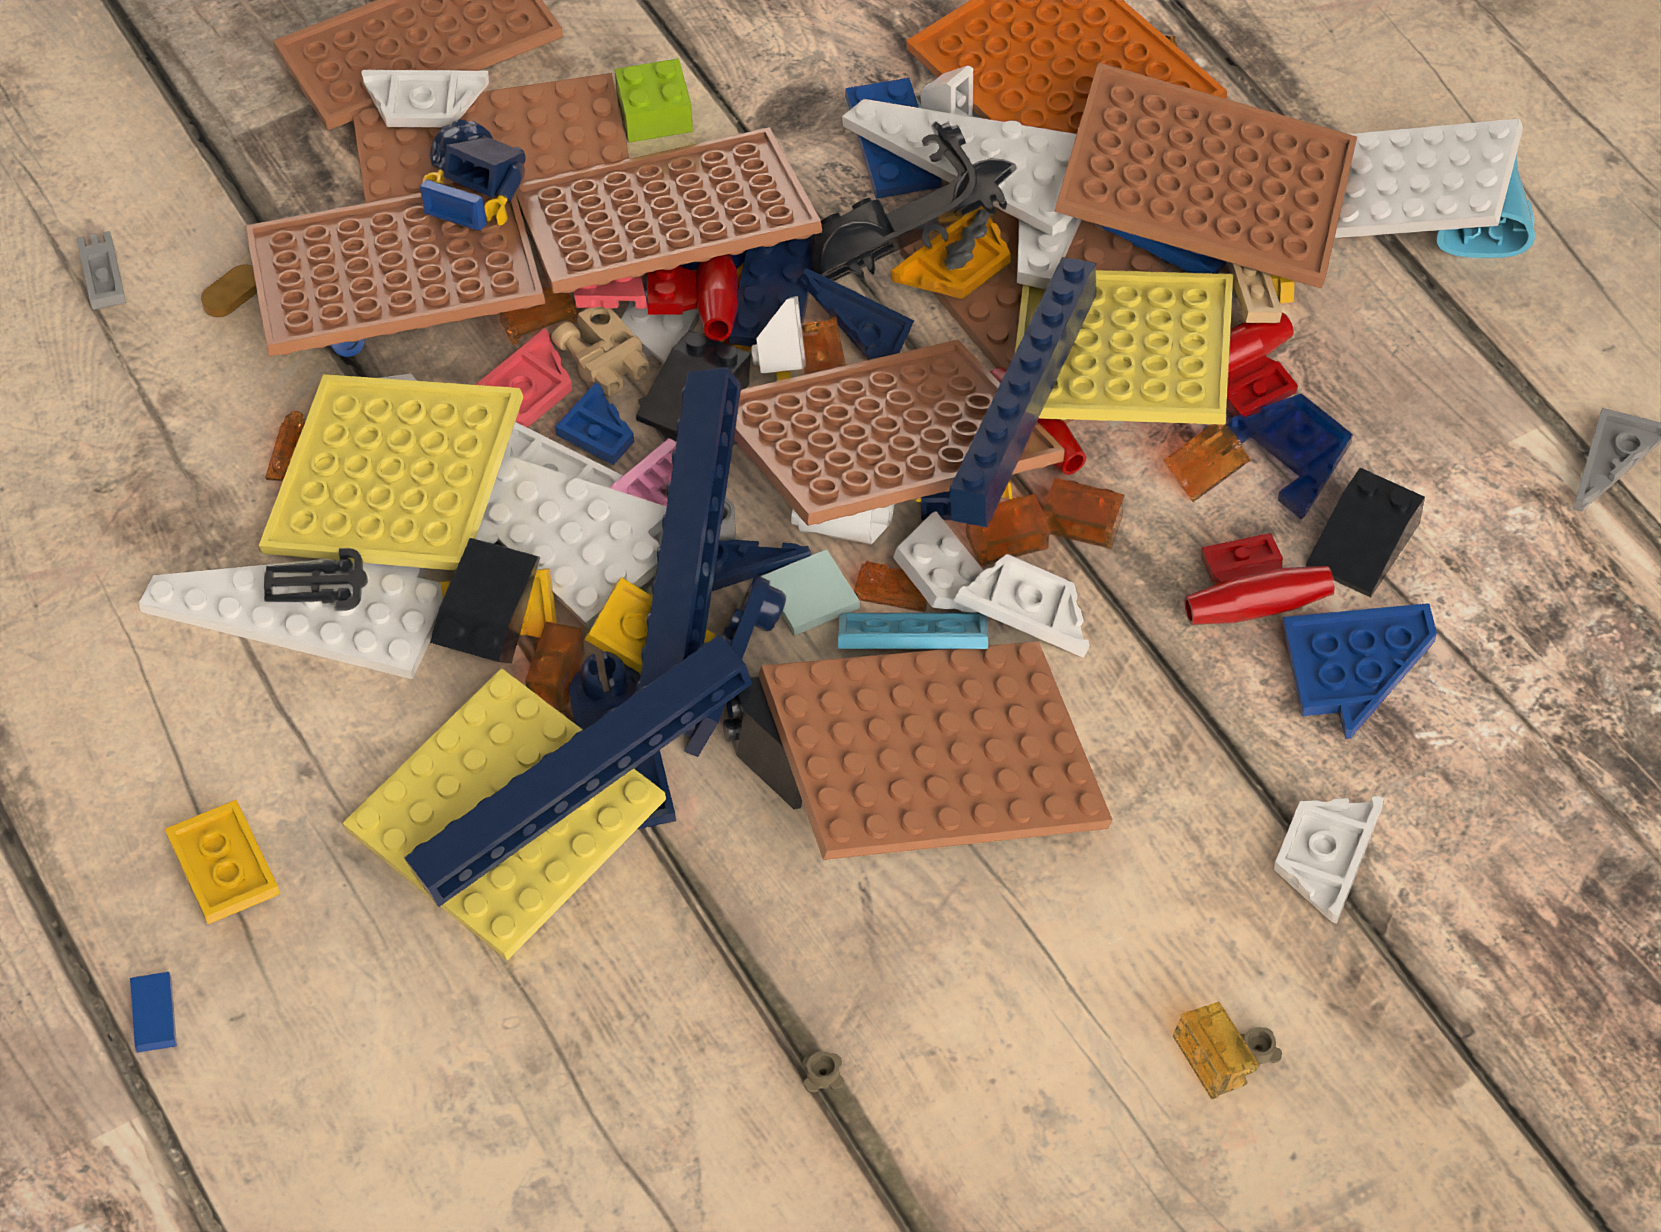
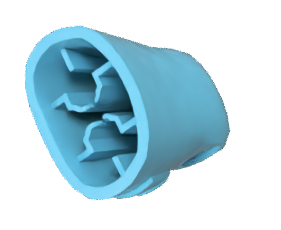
M1517 154L1498 226L1436 230L1437 244L1441 250L1460 257L1505 258L1526 252L1533 245L1535 240L1534 215L1532 204L1526 198L1519 175Z

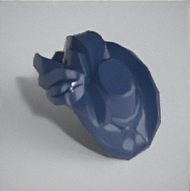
M461 119L457 122L454 121L452 125L447 124L443 126L435 136L430 150L431 163L433 166L438 167L445 158L446 145L483 138L493 139V137L485 127L475 121Z

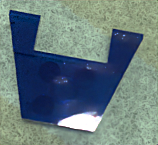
M1302 393L1261 407V412L1244 417L1241 414L1230 418L1228 424L1215 427L1213 424L1202 430V439L1224 457L1246 440L1252 438L1299 476L1297 479L1279 491L1278 501L1300 519H1303L1351 445L1353 437L1349 430Z

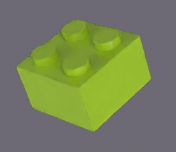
M679 58L614 69L617 98L629 143L693 132L691 101Z

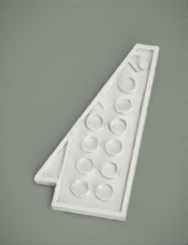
M863 99L842 116L843 127L950 183L958 175L954 166L945 156L938 162H931L929 156L939 150V145L930 143L924 146L921 141L925 136L934 134L931 125L935 121L940 125L949 121L951 127L959 126L966 141V144L962 145L961 148L972 164L990 158L1005 159L1016 164L1017 169L998 186L1005 196L1007 208L1005 210L1002 209L997 201L993 202V206L1051 236H1054L1075 218L1054 212L1077 134L1025 126L1017 121L1001 122Z
M504 454L483 518L496 531L499 539L497 541L503 547L540 556L537 570L550 568L553 596L590 630L621 577L641 588L656 575L658 567L657 550L661 544L653 537L663 530L662 517L666 514L667 506Z
M320 558L310 561L153 575L138 604L143 613L413 679L430 643L443 598L440 582L422 578L426 568L363 563V570L368 576V583L362 588L360 603L351 610L337 611L336 601L339 600L328 604H323L322 601H264L266 566L315 563L330 560ZM337 571L336 574L320 572V575H343L340 571ZM274 573L273 577L312 576V573ZM350 584L320 585L319 592L322 589L338 591L339 588H349L353 595V587ZM311 586L273 587L272 595L312 591Z

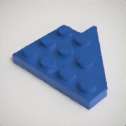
M1430 604L1283 617L1282 628L1301 715L1311 716L1339 713L1345 739H1351L1435 642L1437 631Z

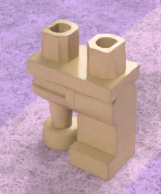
M587 308L578 313L579 329L572 322H565L558 326L552 334L551 340L558 349L562 351L569 350L577 360L578 375L580 379L582 378L587 382L588 389L597 383L602 387L603 392L611 397L623 387L621 376L629 373L634 380H640L649 374V362L643 354L642 341L636 335L634 336L632 331L611 308ZM600 314V320L592 323L591 318L594 315ZM580 337H581L587 344L592 343V345L589 346V347H587L582 341L579 340Z

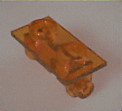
M299 411L290 412V414L285 416L284 423H281L266 473V480H284L305 424L304 416Z

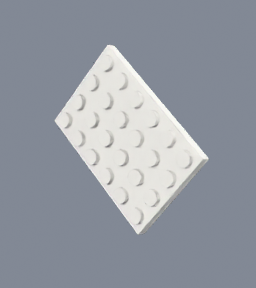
M1520 119L1350 134L1357 136L1335 238L1498 226L1523 131Z

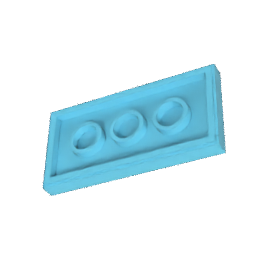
M841 613L839 616L838 649H988L987 616L981 613Z

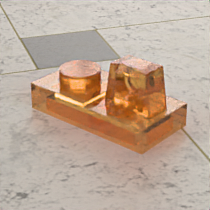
M870 561L861 564L854 588V593L859 601L925 612L928 601L902 569H890L887 564Z

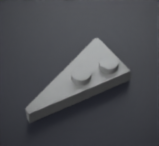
M1602 408L1573 510L1582 512L1660 444L1661 422Z

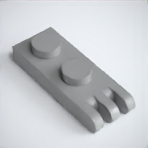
M110 231L103 232L105 242L99 243L97 234L90 235L92 245L88 246L84 237L77 238L92 310L126 303Z

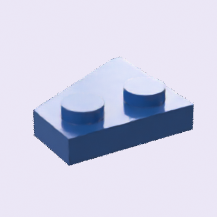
M597 383L584 394L555 426L557 436L612 465L634 443L633 432L627 423L620 419L618 410L613 403L609 404L603 395L602 387Z

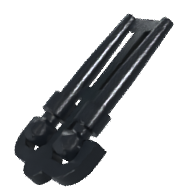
M339 548V562H336L335 559L315 563L266 566L264 601H322L323 604H328L339 600L336 601L337 611L351 610L360 603L362 588L368 583V576L363 570V559L355 549ZM348 558H353V559H354V570H353V563H352L351 559H348ZM337 571H340V572L343 574V575H320V572H323L324 574H336ZM274 573H312V576L273 577ZM350 584L353 587V595L349 588H339L338 591L322 589L320 592L319 588L320 585ZM311 586L312 591L272 595L273 587Z

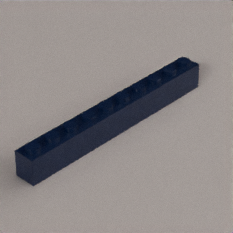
M1061 258L950 486L952 521L988 527L1096 297V263L1079 259Z
M727 367L687 372L686 385L682 389L681 417L677 421L678 437L676 450L672 453L671 481L667 485L668 502L666 514L662 517L661 546L657 550L658 567L656 579L652 583L651 612L647 616L648 632L646 645L641 653L643 665L641 678L636 685V691L662 676L672 665L679 664L693 654L705 641L742 387Z
M720 635L710 642L703 643L693 654L679 664L669 667L662 676L649 685L638 689L632 697L618 707L608 710L601 719L587 729L577 732L570 741L554 752L546 754L539 763L523 774L512 778L505 787L492 796L481 800L475 808L464 816L451 821L440 833L427 842L417 845L410 854L404 857L414 876L437 906L440 907L753 683L746 664Z

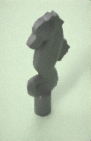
M985 209L977 211L971 225L966 226L962 230L959 241H955L945 247L947 257L944 263L948 270L960 269L974 257L972 250L975 247V239L982 238L987 233L986 224L990 214Z

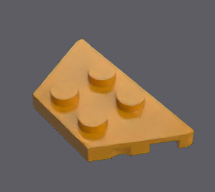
M981 206L966 214L946 229L949 235L948 241L945 242L942 235L939 234L930 241L932 249L929 250L924 245L891 270V280L895 283L963 299L1008 265L1011 261V253L1006 242L1001 239V231L997 223H993L990 217L986 224V235L975 239V247L972 250L974 257L960 269L948 270L945 266L944 260L947 257L945 247L961 239L962 230L966 226L971 225L979 209H984Z

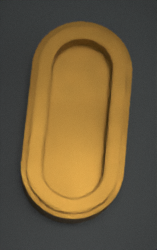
M248 264L238 265L207 287L201 295L204 311L212 317H224L257 294L253 266Z

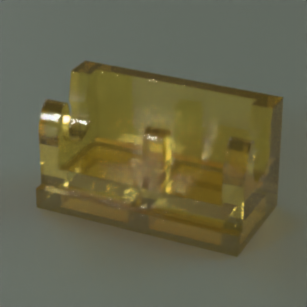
M1218 1001L1181 1014L1173 1033V1038L1211 1100L1218 1098L1221 1094L1246 1085L1248 1081L1245 1076L1257 1071L1259 1064L1221 1003Z

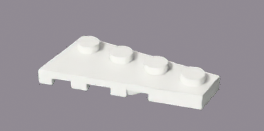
M1073 218L1054 236L1046 234L1019 219L1017 283L1047 289L1061 258L1066 256L1082 219Z

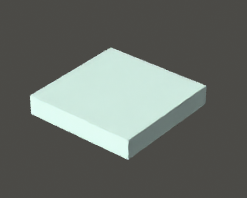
M827 549L761 576L770 581V586L785 593L786 603L781 615L794 636L836 619L841 613H850L860 609L859 599Z

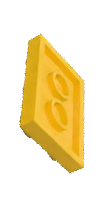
M621 577L584 640L604 652L607 651L615 654L624 664L641 674L643 665L641 653L646 645L648 632L647 616L651 612L653 596ZM706 629L704 643L710 642L716 634Z
M237 800L165 828L167 838L207 924L280 895L278 885Z

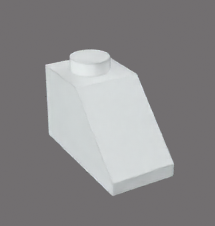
M970 66L958 68L943 73L935 81L928 83L921 91V108L972 117L973 68Z
M798 296L790 297L784 302L756 338L757 344L752 345L753 362L755 366L760 365L761 373L803 369L806 366Z

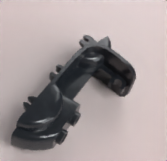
M935 121L931 125L934 134L925 136L921 141L924 146L930 143L939 145V150L929 156L931 162H938L945 156L958 173L957 178L949 184L888 214L885 213L879 199L872 201L871 198H865L852 205L853 210L842 216L840 213H835L824 218L821 221L822 233L815 234L810 253L811 270L832 281H836L851 273L864 280L863 267L866 266L868 271L874 275L876 271L875 261L922 239L925 247L929 250L932 249L929 237L934 232H939L944 241H948L949 235L944 227L958 221L966 214L982 206L989 214L995 215V207L993 206L995 201L999 202V206L1005 210L1007 208L1005 196L998 186L1017 169L1016 164L1005 159L995 158L972 164L961 148L962 145L966 144V141L959 126L951 127L949 121L940 125Z

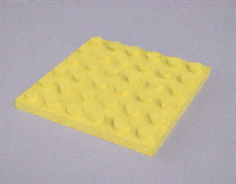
M1096 270V297L1039 418L1226 424L1233 274ZM1023 285L1015 353L1046 289Z
M323 374L259 543L262 553L340 561L339 548H352L360 553L363 563L456 571L469 539H476L523 400L520 388Z
M501 668L342 824L348 833L433 900L416 879L404 857L410 854L417 845L430 840L444 830L451 821L464 816L475 808L481 800L495 794L505 787L512 778L529 770L539 763L546 754L554 752L563 746L577 732L583 729ZM632 769L440 907L508 961L666 800L665 792L638 771Z

